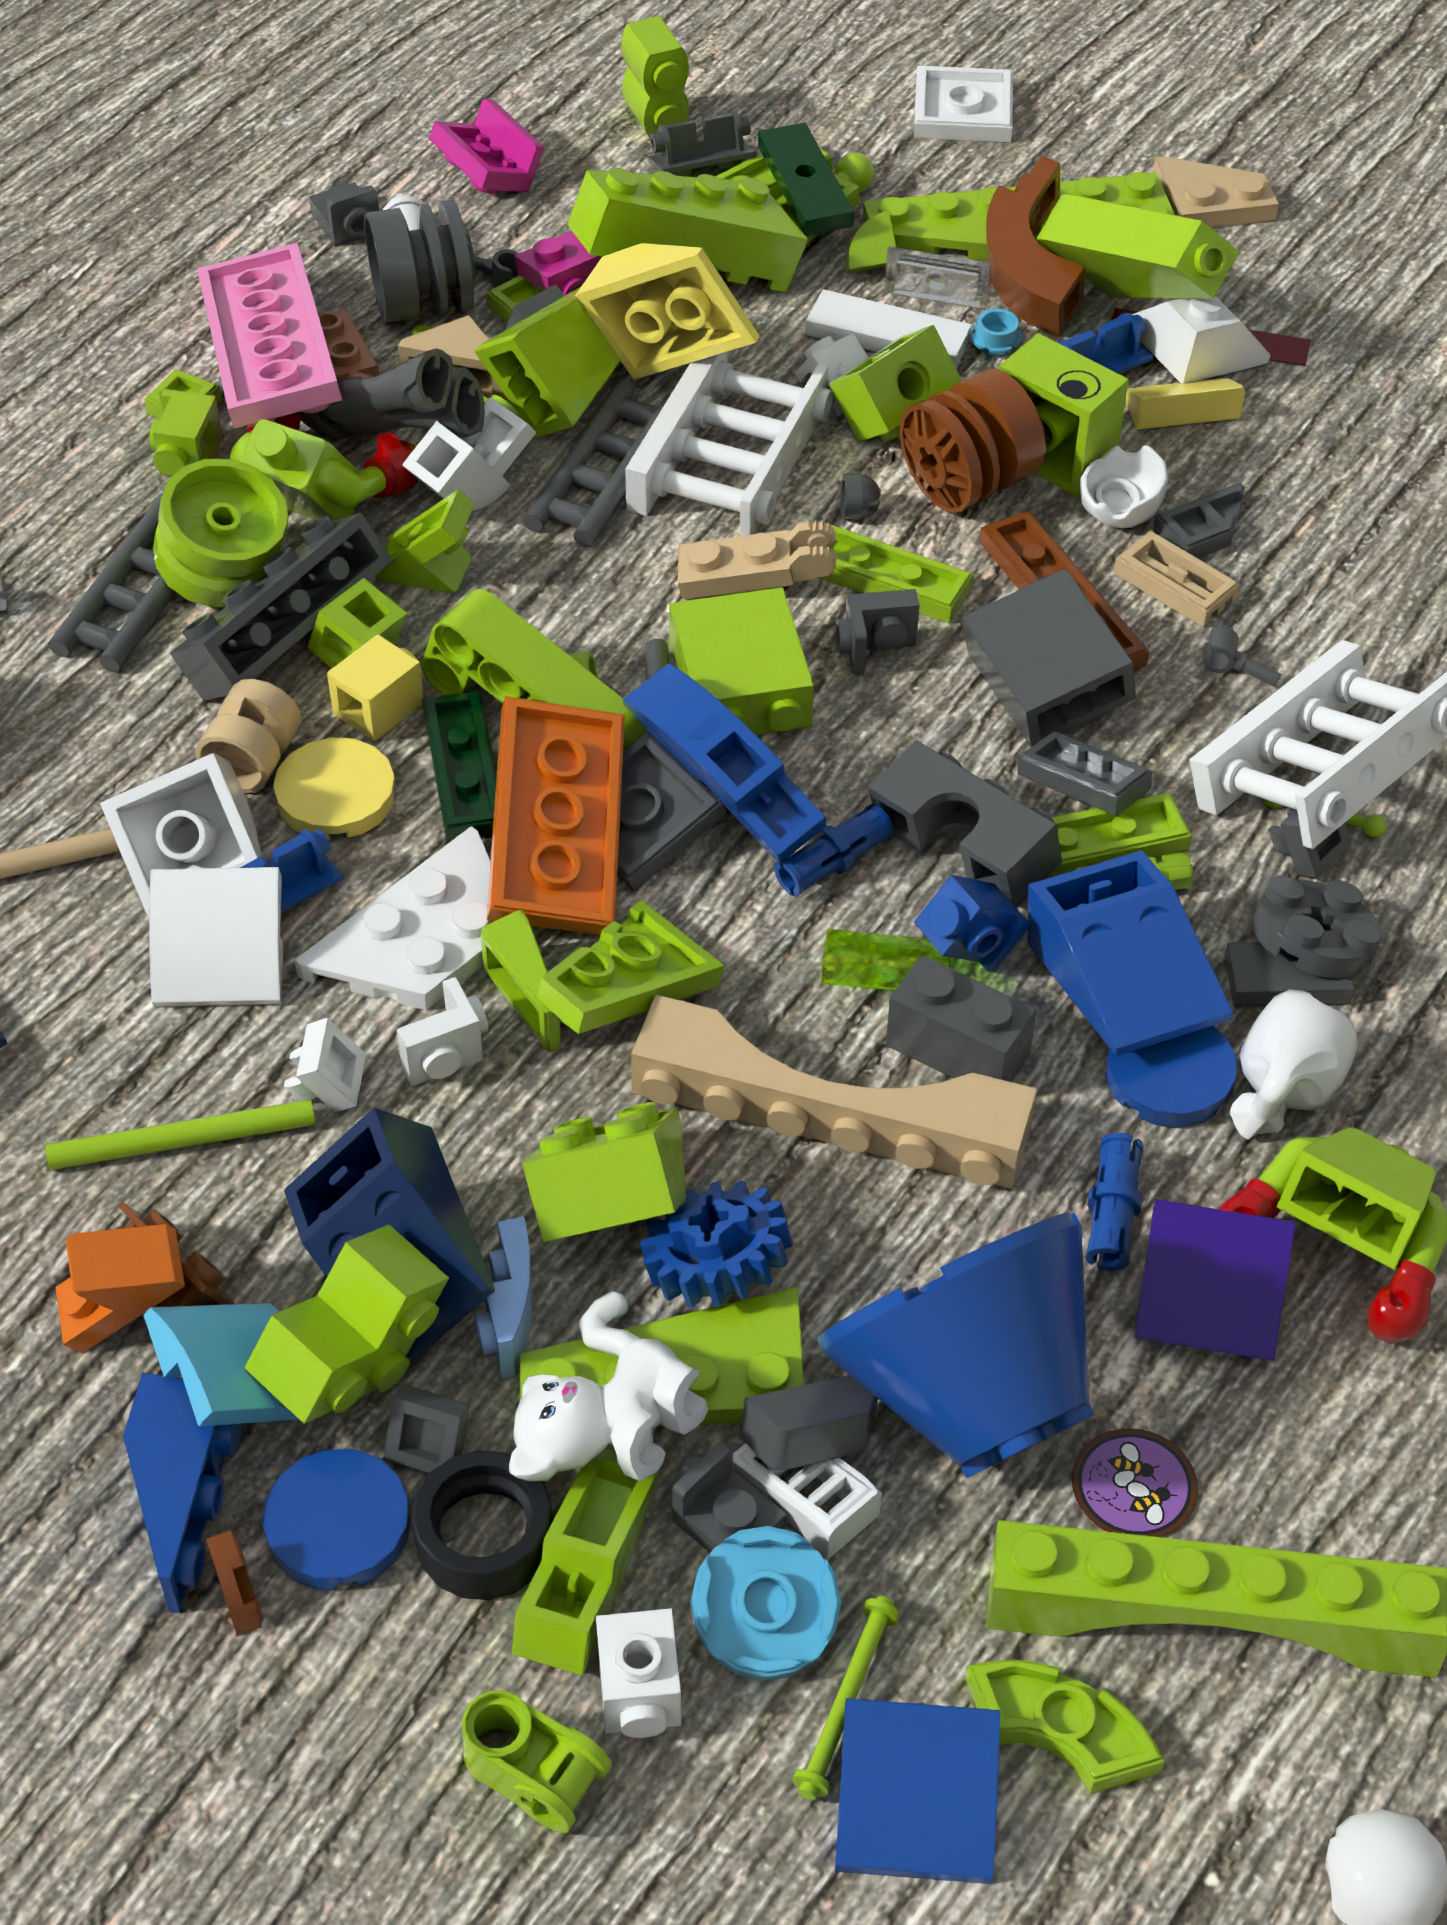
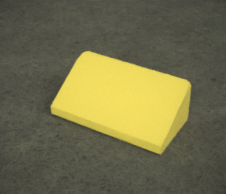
M1227 377L1185 384L1172 383L1127 388L1126 404L1136 430L1231 420L1241 417L1245 390L1243 385Z

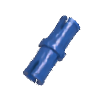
M869 804L864 810L840 825L824 827L814 836V841L791 854L780 864L775 863L774 871L779 884L789 895L799 896L805 889L835 871L837 874L846 872L852 868L856 857L883 840L886 841L892 837L893 826L889 816L879 805L875 804L873 806V804Z
M1111 1133L1101 1139L1098 1179L1096 1180V1187L1092 1186L1090 1188L1087 1206L1092 1212V1225L1086 1251V1260L1090 1265L1097 1262L1098 1269L1107 1271H1118L1129 1266L1132 1225L1134 1223V1216L1137 1217L1140 1214L1143 1196L1138 1190V1176L1144 1145L1140 1139L1133 1141V1135L1126 1133Z

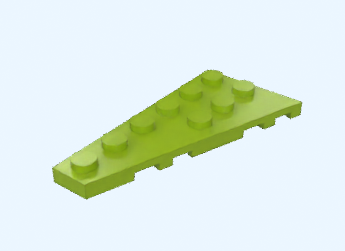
M1134 172L1129 175L1103 178L1085 177L1080 180L1060 182V197L1062 194H1070L1175 215L1157 172ZM1016 186L1005 188L1015 191ZM986 187L982 190L953 193L937 192L932 195L904 198L887 197L883 200L864 201L863 221L865 223L876 214L889 211L897 252L934 255L941 248L968 251V259L987 261V212L993 194L998 187ZM1051 212L1049 213V215L1046 217V219L1044 220V222L1042 223V225L1040 226V228H1039L1038 231L1036 232V234H1035V236H1034L1036 240H1037V237H1038L1039 233L1041 232L1043 226L1045 225L1047 219L1049 218ZM1038 241V243L1041 246H1043L1046 250L1050 251L1047 247H1045L1042 243Z

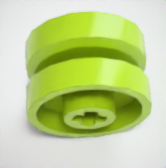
M203 459L183 466L167 481L161 498L158 514L159 523L156 528L153 544L156 569L167 586L185 599L208 607H226L227 605L222 600L223 597L247 580H252L253 583L266 574L262 565L282 550L281 546L289 520L285 497L272 479L255 467L232 459Z

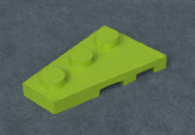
M639 900L630 907L626 920L620 924L613 921L602 929L598 942L590 948L579 947L543 975L536 999L560 1018L565 1025L573 1029L577 1034H581L648 1011L655 994L680 1000L719 987L725 965L643 900Z

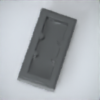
M1056 731L1051 732L1018 756V775L1065 794L1075 801L1084 802L1114 816L1120 814L1151 790L1152 771Z

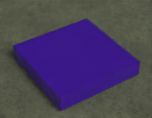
M1155 1199L1134 1338L1275 1361L1296 1222Z

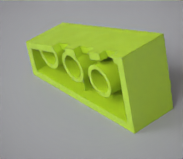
M611 168L609 171L586 170L567 224L591 255L603 257L641 243L703 248L717 270L726 272L725 278L727 281L746 285L750 276L768 279L767 285L770 290L785 293L788 290L808 242L807 237L769 193L768 186L750 177H744L738 181L719 179L708 174H701L698 177H683L665 171H656L654 174L632 173L622 168Z

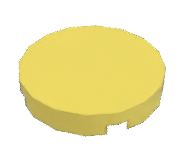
M330 737L309 742L290 753L276 771L273 789L280 817L294 831L299 833L307 829L312 833L320 829L328 840H331L330 834L346 833L347 839L366 833L381 824L394 804L395 776L389 759L375 746L357 739Z

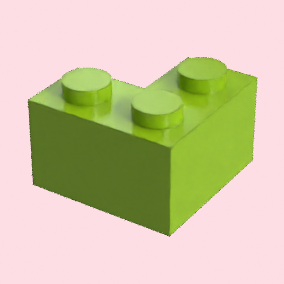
M390 1225L345 1242L317 1296L271 1316L244 1369L303 1424L332 1410L336 1413H342L351 1407L359 1397L376 1389L380 1392H385L403 1377L410 1365V1360L406 1355L415 1339L422 1335L436 1319L439 1307L435 1303L449 1277Z

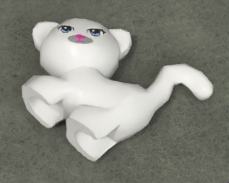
M612 1291L593 1302L582 1316L579 1325L583 1342L589 1349L618 1357L614 1376L608 1384L601 1387L594 1381L581 1376L559 1378L555 1375L540 1374L528 1377L522 1386V1398L515 1414L514 1442L517 1447L511 1454L509 1473L526 1481H549L557 1472L584 1467L609 1444H613L617 1455V1462L624 1475L639 1481L647 1478L659 1470L666 1454L662 1447L653 1443L654 1429L662 1424L670 1431L685 1435L694 1430L707 1414L706 1399L688 1390L692 1382L698 1377L700 1369H694L680 1360L673 1350L659 1339H641L627 1330L609 1328V1324L628 1311V1300L622 1293Z

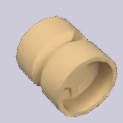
M244 679L234 684L219 708L217 717L211 721L198 742L195 755L196 760L214 753L230 761L243 793H256L265 787L281 758V754L286 751L302 720L296 703L282 689L269 682L257 679Z

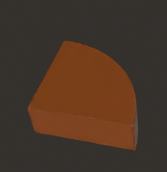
M229 1530L207 1538L206 1541L215 1574L236 1635L239 1636L261 1628V1621L264 1619L245 1565L247 1564L237 1534L233 1535L232 1531Z

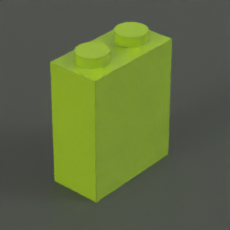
M783 587L669 603V645L676 668L687 674L717 698L755 735L812 727L814 685Z

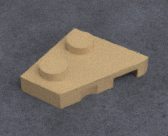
M1165 156L1155 157L1153 172H1157L1176 216L1201 220L1211 228L1276 221L1279 203L1263 173Z

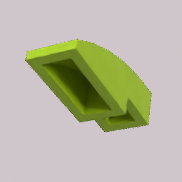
M605 1448L584 1467L580 1468L544 1538L542 1561L515 1612L512 1655L583 1676L597 1645L596 1616L608 1615L611 1612L643 1527L660 1476L661 1467L656 1473L641 1481L624 1475L617 1462L616 1452Z

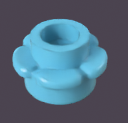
M1000 308L983 311L978 316L977 323L973 326L974 333L971 334L972 343L978 349H981L984 354L992 357H1001L1008 354L1012 347L1020 346L1023 340V333L1019 330L1017 316L1008 310Z

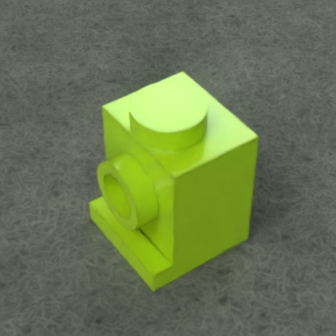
M163 388L160 394L163 413L160 418H155L151 424L149 444L151 450L156 451L153 456V463L160 471V474L173 476L183 466L203 459H213L223 437L216 396Z
M363 578L319 611L307 649L330 668H333L377 634L393 645L396 644L407 612L399 607L389 596L383 594Z

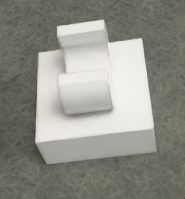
M329 1018L307 1024L303 1045L290 1054V1060L298 1067L296 1077L286 1079L284 1087L300 1101L319 1097L335 1113L357 1106L366 1053Z

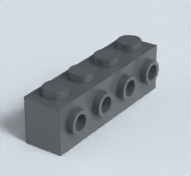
M362 513L332 521L330 516L317 520L300 534L305 542L294 551L291 547H288L272 556L262 565L266 572L264 576L255 583L252 580H247L228 592L222 599L227 606L218 614L213 616L212 613H207L196 619L182 631L186 640L175 648L170 655L203 701L226 696L237 682L257 677L314 628L318 613L322 608L361 579L365 578L369 581L393 561Z

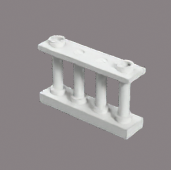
M727 352L691 362L625 469L626 511L647 516L659 496L665 497L667 493L740 512V536L756 534L761 524L768 525L775 511L777 495L818 422H826L830 415L834 393L832 390L827 389L828 366L818 363L806 386L801 388L733 370V365L727 363ZM730 391L791 407L792 410L786 421H781L716 404L715 401L719 395H726ZM710 424L774 442L765 456L694 436L699 428L705 429ZM690 458L750 474L754 477L747 489L742 490L674 470L679 461L686 462Z
M1341 640L1189 759L1198 809L1218 815L1244 793L1295 809L1298 812L1302 844L1305 847L1314 849L1447 738V672L1420 694L1366 678L1364 673L1361 645ZM1360 701L1396 713L1383 724H1379L1345 712ZM1322 731L1358 742L1345 755L1307 743ZM1283 762L1320 773L1319 776L1305 787L1268 774Z

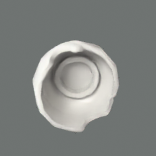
M1144 445L1135 453L1126 452L1119 446H1114L1101 458L1089 463L1080 478L1082 505L1089 514L1109 527L1132 528L1153 518L1166 495L1168 483L1166 462L1152 447Z
M1384 1809L1349 1816L1336 1828L1335 1837L1331 1838L1329 1842L1325 1868L1330 1880L1332 1909L1337 1917L1347 1925H1433L1442 1912L1446 1897L1447 1862L1441 1843L1412 1815Z

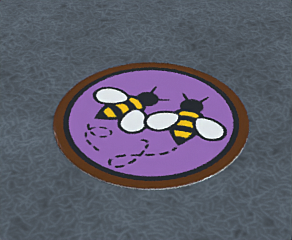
M1126 1428L1099 1435L1081 1450L1072 1471V1489L1077 1504L1093 1524L1107 1532L1164 1537L1176 1531L1187 1521L1194 1510L1197 1500V1478L1188 1458L1171 1441L1146 1430Z

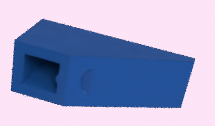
M142 1373L123 1438L169 1612L180 1613L188 1586L197 1587L203 1574L206 1548L201 1539L207 1520L216 1521L220 1514L224 1496V1480L219 1476L225 1456L234 1457L237 1453L241 1439L242 1424L198 1427L183 1378Z

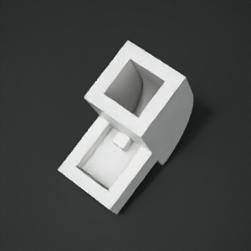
M492 397L484 404L485 418L481 432L469 437L459 438L436 421L402 464L419 481L443 499L456 490H461L475 503L472 511L490 505L509 489L511 484L503 477V474L536 434L528 423Z

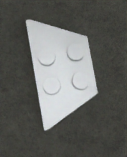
M472 826L297 957L294 960L297 976L303 981L315 983L318 975L350 983L352 993L373 998L390 997L398 1004L428 1010L444 997L443 981L456 977L459 984H461L483 967L482 927L494 921L486 920L491 861L478 831Z

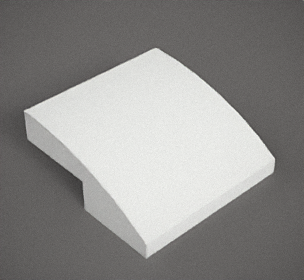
M279 867L150 869L149 951L151 1001L154 1007L282 1004L283 943L280 937L282 876Z

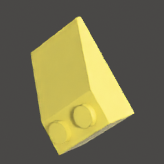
M641 243L603 256L576 293V297L633 380L754 344L760 337L703 248Z

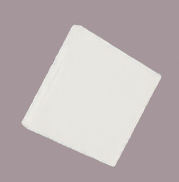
M917 66L914 138L1011 143L1013 127V70Z

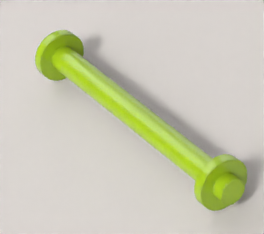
M877 1596V1598H869L865 1601L862 1611L868 1617V1620L806 1770L798 1769L793 1775L792 1782L798 1788V1794L807 1800H815L816 1797H826L828 1795L831 1785L824 1777L844 1730L846 1698H857L885 1626H893L899 1619V1611L894 1607V1602L888 1597Z

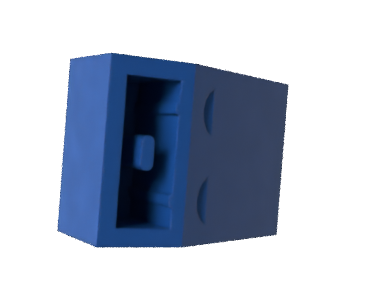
M1142 850L1028 884V922L1031 926L1027 932V944L1116 1056L1232 1020L1233 1011L1173 885Z

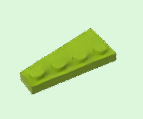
M798 1287L723 1304L721 1307H711L622 1329L641 1339H659L672 1349L680 1360L694 1369H700L698 1377L688 1388L694 1394L706 1399L707 1414L699 1425L741 1424L746 1397L804 1385ZM583 1339L520 1353V1400L522 1398V1386L527 1378L540 1374L555 1375L559 1378L581 1376L594 1381L600 1387L606 1385L615 1374L618 1357L589 1349L584 1344Z

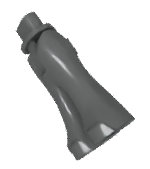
M438 348L426 351L371 378L357 376L339 380L337 383L342 401L331 403L327 408L316 413L301 412V421L320 435L328 434L336 439H346L351 435L355 438H362L411 427L431 429L436 421L459 438H465L481 432L485 418L483 393L476 377L465 367L453 370L451 356Z

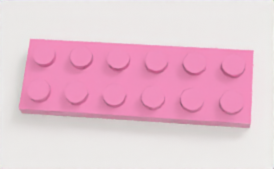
M298 243L197 268L226 404L234 429L243 426L255 428L256 423L260 419L273 422L277 417L300 411L303 413H316L324 410L331 403L342 401Z

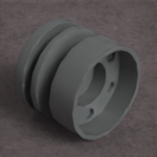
M454 199L439 203V226H436L429 203L420 204L417 213V230L409 231L407 221L400 208L364 214L368 261L377 305L384 324L419 318L421 294L429 293L437 315L448 313V289L451 291L458 312L474 308L476 268L473 247L468 229L462 221L458 205Z

